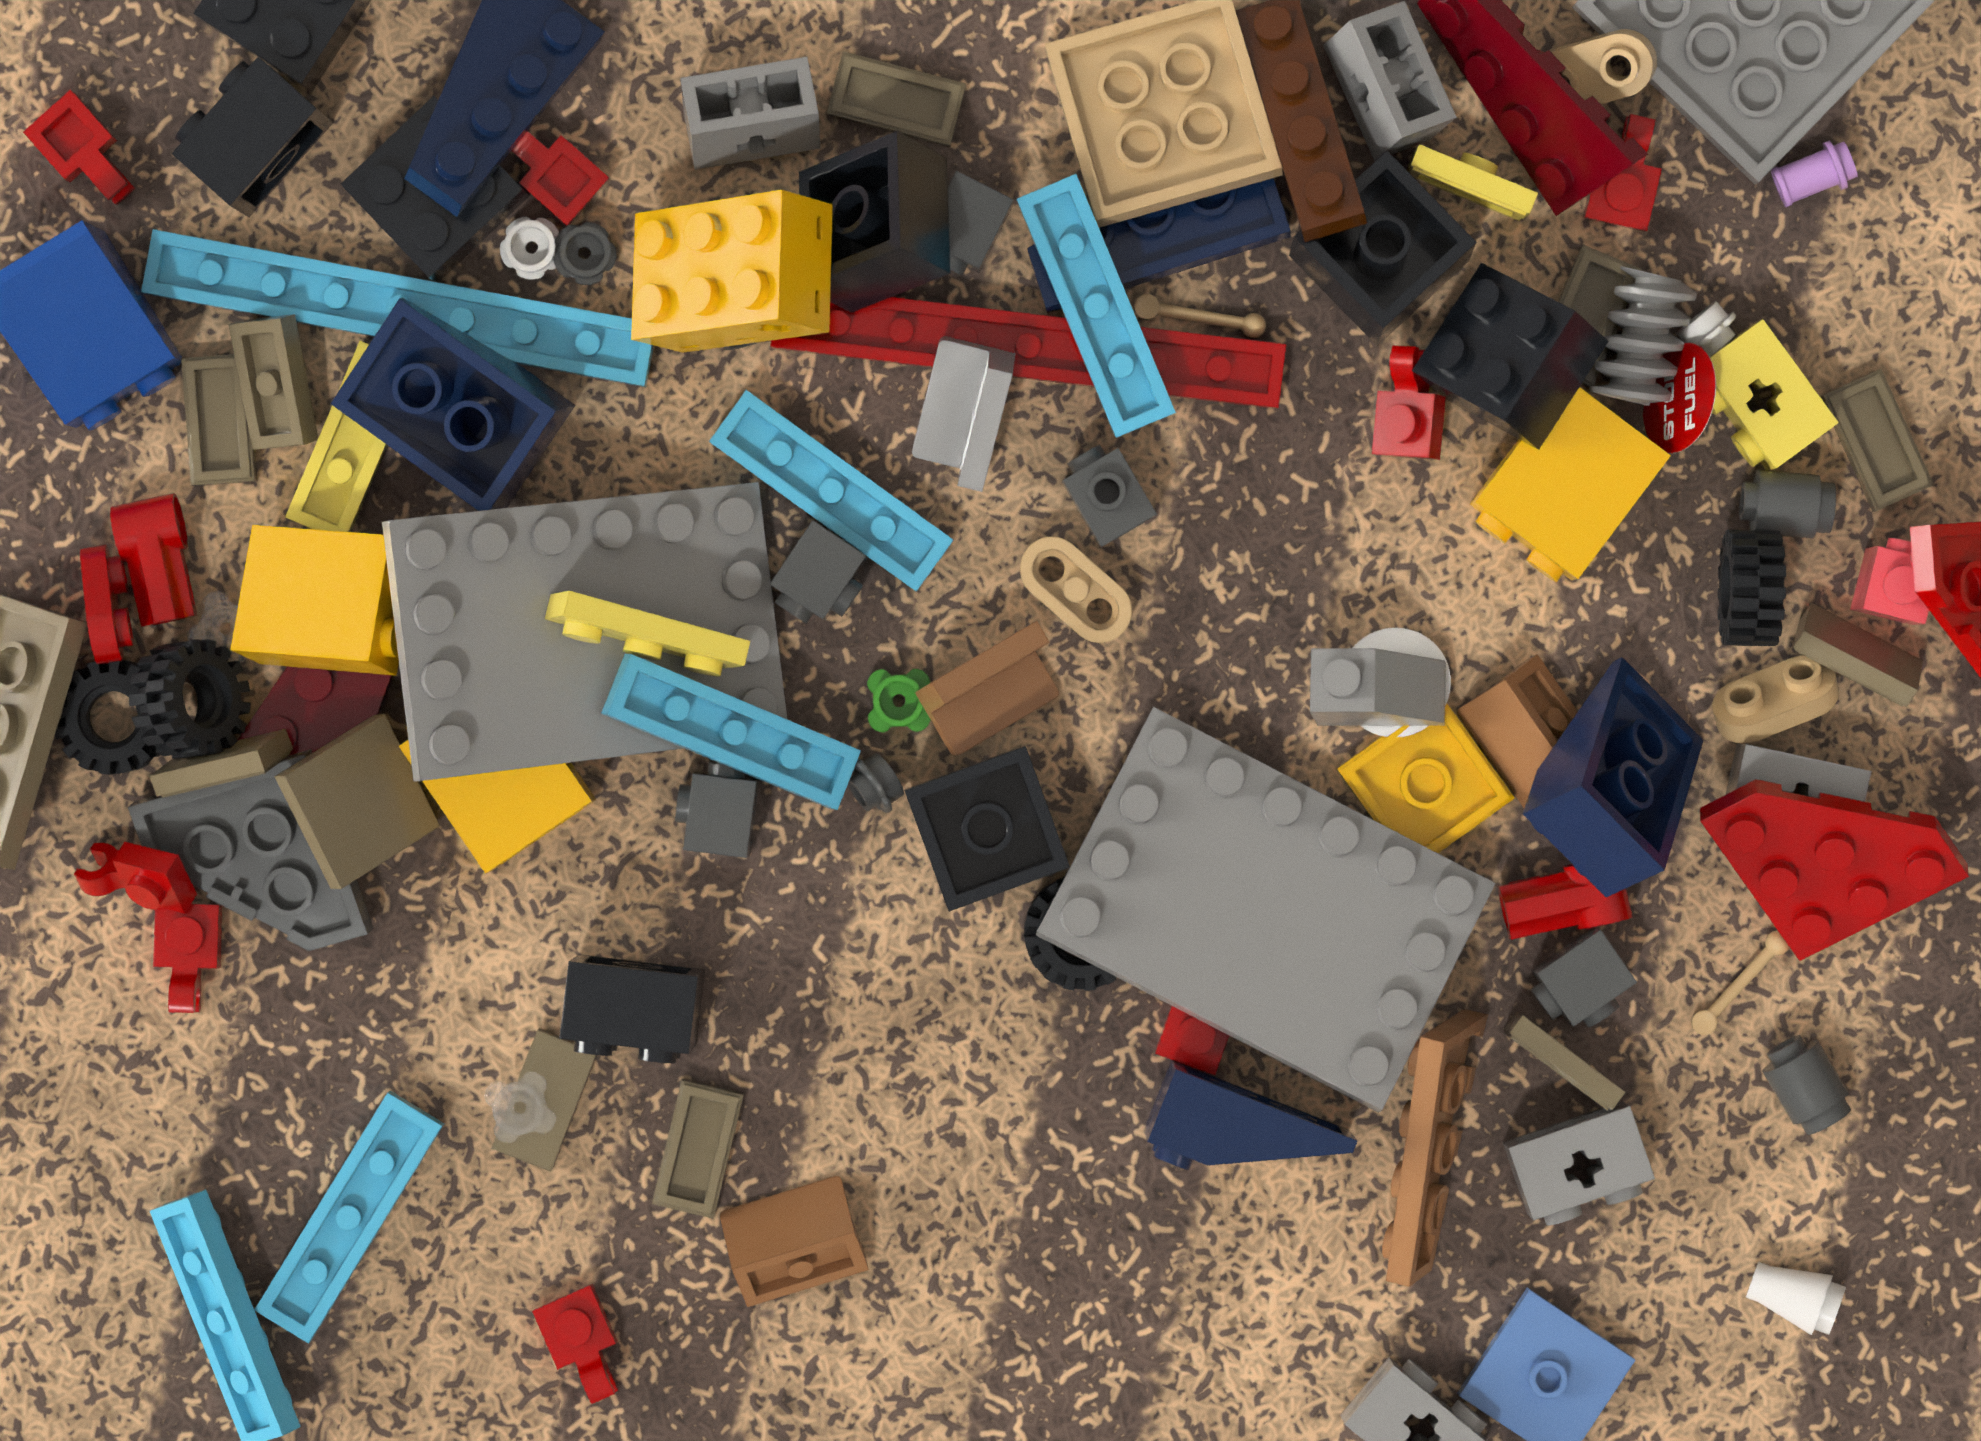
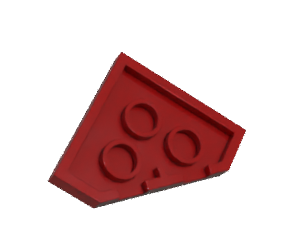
M1981 521L1910 527L1912 548L1910 560L1914 573L1915 592L1981 678Z
M1758 779L1700 808V822L1799 961L1969 877L1967 862L1937 818L1932 815L1909 811L1906 817L1872 810L1871 803L1831 794L1820 792L1818 798L1789 793L1782 791V784Z

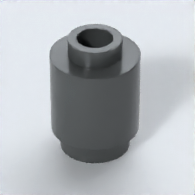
M1757 470L1753 482H1743L1739 500L1740 520L1750 521V530L1780 531L1782 536L1812 539L1815 537L1816 532L1830 533L1832 530L1836 509V486L1834 482H1822L1820 476L1815 474Z
M1797 1035L1783 1041L1767 1053L1771 1062L1762 1072L1792 1123L1801 1124L1807 1135L1828 1128L1851 1111L1845 1099L1849 1092L1817 1039L1804 1042L1801 1035Z

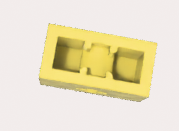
M1763 319L1753 323L1710 356L1716 376V395L1712 413L1717 415L1723 411L1737 429V432L1731 436L1732 442L1752 467L1761 462L1767 471L1778 468L1839 423ZM1751 384L1756 390L1768 387L1771 390L1773 396L1766 402L1771 411L1770 414L1764 409L1752 412L1748 408L1746 403L1753 397V393L1748 385Z

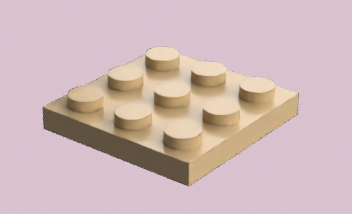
M1196 0L1045 44L1047 57L1089 202L1099 228L1283 175L1280 158L1232 0Z

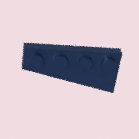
M1274 178L1099 228L1124 289L1291 237V230ZM1033 244L1027 248L1048 314L1060 310L1061 306L1036 246Z

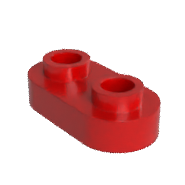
M107 545L80 549V563L86 620L96 664L121 661L124 658L123 647L134 645L128 608L119 609L117 594L128 593L124 562L121 560L120 555L111 557Z

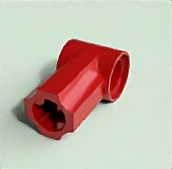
M171 493L112 506L110 508V518L113 536L121 560L128 564L141 627L198 616L184 555V549L188 547L187 530L177 495Z
M1573 864L1563 866L1564 871L1533 876L1497 886L1504 923L1511 940L1575 925L1577 929H1586L1630 919L1633 915L1627 888L1605 897L1586 877L1578 873Z

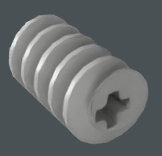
M1620 266L1621 270L1635 278L1636 281L1635 284L1615 286L1614 294L1627 302L1629 308L1609 311L1607 318L1622 328L1623 332L1622 334L1604 336L1609 341L1605 347L1617 354L1616 359L1596 361L1595 369L1608 377L1610 383L1590 386L1589 391L1650 406V403L1669 401L1672 393L1657 383L1656 379L1676 376L1678 367L1662 356L1663 353L1682 351L1685 344L1671 334L1669 329L1688 326L1691 317L1676 308L1675 305L1678 302L1695 301L1697 292L1681 280Z

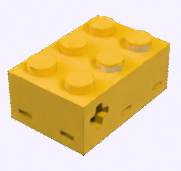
M776 190L635 213L631 340L684 353L828 333L830 326L833 204L785 190Z

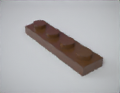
M1269 0L1236 10L1304 241L1308 242L1367 224L1364 208L1300 1Z

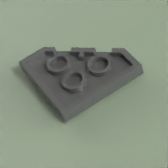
M311 749L287 756L265 774L164 798L154 795L134 801L128 807L141 846L178 854L192 884L207 892V898L250 921L256 918L287 934L286 940L307 951L367 935L374 928L357 879L342 889L330 888L274 777L312 753Z

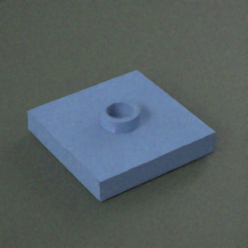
M1527 1287L1457 1394L1526 1441H1582L1634 1364L1635 1359Z

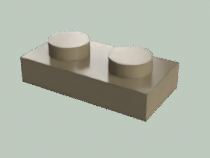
M295 314L242 320L228 324L252 450L305 445L317 441L318 434Z

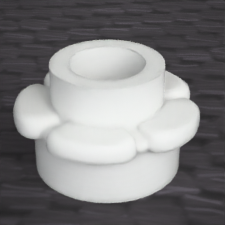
M521 217L514 220L506 228V238L500 244V255L504 264L509 268H515L517 275L521 278L533 280L543 277L546 270L556 268L553 259L558 249L556 238L559 235V231L552 222L545 218L531 220L528 217ZM529 242H535L538 245V250L533 254L526 251V245Z
M1714 301L1693 317L1688 326H1683L1676 334L1684 343H1694L1702 347L1710 357L1736 335L1729 327L1735 320L1736 314L1734 312L1727 314L1719 303Z

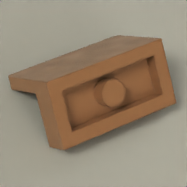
M1038 621L1033 622L915 692L951 755L959 756L1059 696L1058 688L1036 653L1038 649L1050 643Z
M1538 654L1520 664L1497 684L1458 709L1459 717L1523 808H1525L1538 768L1578 712Z
M833 1176L726 1209L720 1213L731 1269L747 1307L869 1270L862 1243L852 1220L845 1188L839 1176Z

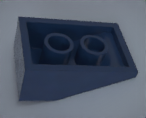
M399 298L331 402V405L478 511L502 509L509 506L575 407V404L522 366L405 298Z
M1621 657L1613 661L1538 768L1523 815L1540 834L1544 835L1573 864L1578 873L1586 877L1605 897L1611 896L1665 870L1704 740Z
M1174 1060L1170 1062L1144 1128L1147 1142L1154 1144L1152 1150L1155 1151L1154 1156L1186 1170H1190L1193 1160L1210 1166L1353 1153L1357 1144V1139L1347 1128Z

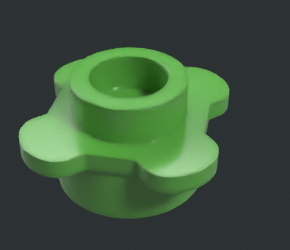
M883 669L873 672L867 681L868 689L873 693V710L868 715L870 726L878 732H886L891 727L908 726L914 732L924 730L929 725L931 719L915 692L930 684L928 675L920 669H912L906 675H890ZM897 694L905 697V704L901 707H897L893 703V698Z

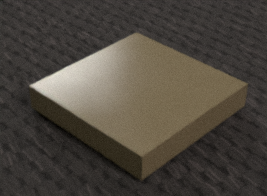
M385 714L371 716L274 776L331 889L346 887L440 827L419 782H413L412 768L406 756L399 748L400 744Z

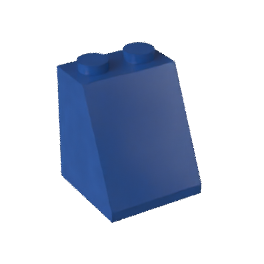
M81 220L0 270V332L65 425L77 428L85 424L88 431L94 430L122 412L117 404L121 400L138 390L142 397L150 396L176 379L172 369L181 364L182 356L105 231Z

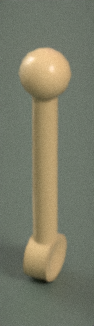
M1151 294L1139 296L1134 304L1136 314L1144 320H1151L1159 315L1240 329L1250 338L1261 336L1266 329L1265 319L1257 313H1250L1245 317L1164 304L1159 303L1157 298Z
M1778 930L1768 934L1765 941L1766 947L1707 1010L1701 1009L1693 1014L1691 1025L1695 1032L1700 1035H1709L1714 1032L1717 1027V1017L1775 955H1783L1789 950L1790 947Z

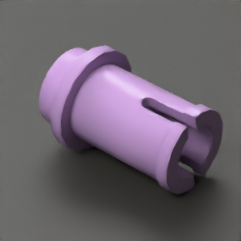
M1829 140L1823 143L1824 150L1782 167L1771 169L1773 181L1785 207L1836 185L1841 190L1848 188L1847 181L1858 177L1854 161L1844 141L1832 145Z

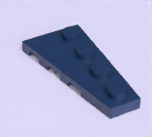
M482 0L404 179L457 217L597 47L605 31L562 0Z

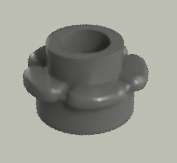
M585 222L582 226L578 227L576 225H569L556 238L558 249L553 259L556 269L563 277H572L580 285H592L601 281L603 273L610 271L615 264V245L609 242L608 232L599 224ZM583 247L588 248L591 253L588 259H581L578 255L579 249Z
M874 753L864 761L857 760L853 770L854 775L850 777L848 787L853 796L866 811L876 807L885 813L891 812V803L904 795V790L898 777L889 764L877 753Z

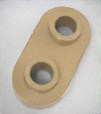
M1630 29L1615 30L1550 49L1554 56L1566 67L1562 74L1567 76L1570 85L1584 100L1593 95L1600 104L1637 94L1651 81L1657 68V55L1652 43L1643 34ZM1620 55L1629 60L1631 64V73L1629 75L1620 76L1614 73L1610 65L1613 56Z
M1045 537L1033 542L1026 549L1020 562V576L1024 586L1081 638L1094 643H1105L1118 638L1127 629L1132 616V606L1127 593L1072 543L1059 537ZM1047 557H1056L1064 565V574L1057 581H1046L1039 573V565ZM1104 599L1110 604L1112 614L1107 622L1097 624L1089 619L1087 607L1091 601Z
M1799 655L1730 682L1722 687L1713 699L1712 709L1717 729L1729 741L1753 743L1822 716L1834 707L1839 698L1836 673L1804 655Z

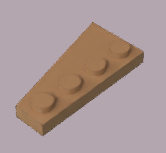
M1471 1010L1458 1012L1420 1036L1409 1056L1408 1074L1414 1077L1412 1098L1405 1104L1399 1124L1400 1136L1406 1138L1403 1160L1397 1164L1391 1181V1196L1397 1199L1395 1218L1387 1227L1382 1244V1255L1384 1258L1389 1259L1386 1281L1410 1287L1432 1271L1449 1194V1188L1446 1185L1438 1184L1440 1174L1445 1175L1449 1171L1458 1153L1462 1131L1458 1130L1456 1125H1452L1454 1113L1460 1107L1464 1093L1471 1094L1476 1067L1465 1065L1470 1037L1473 1035L1483 1037L1488 1014Z

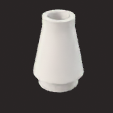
M1758 1262L1746 1298L1759 1302L1812 1335L1814 1330L1829 1335L1846 1287L1831 1282L1833 1275L1774 1267Z

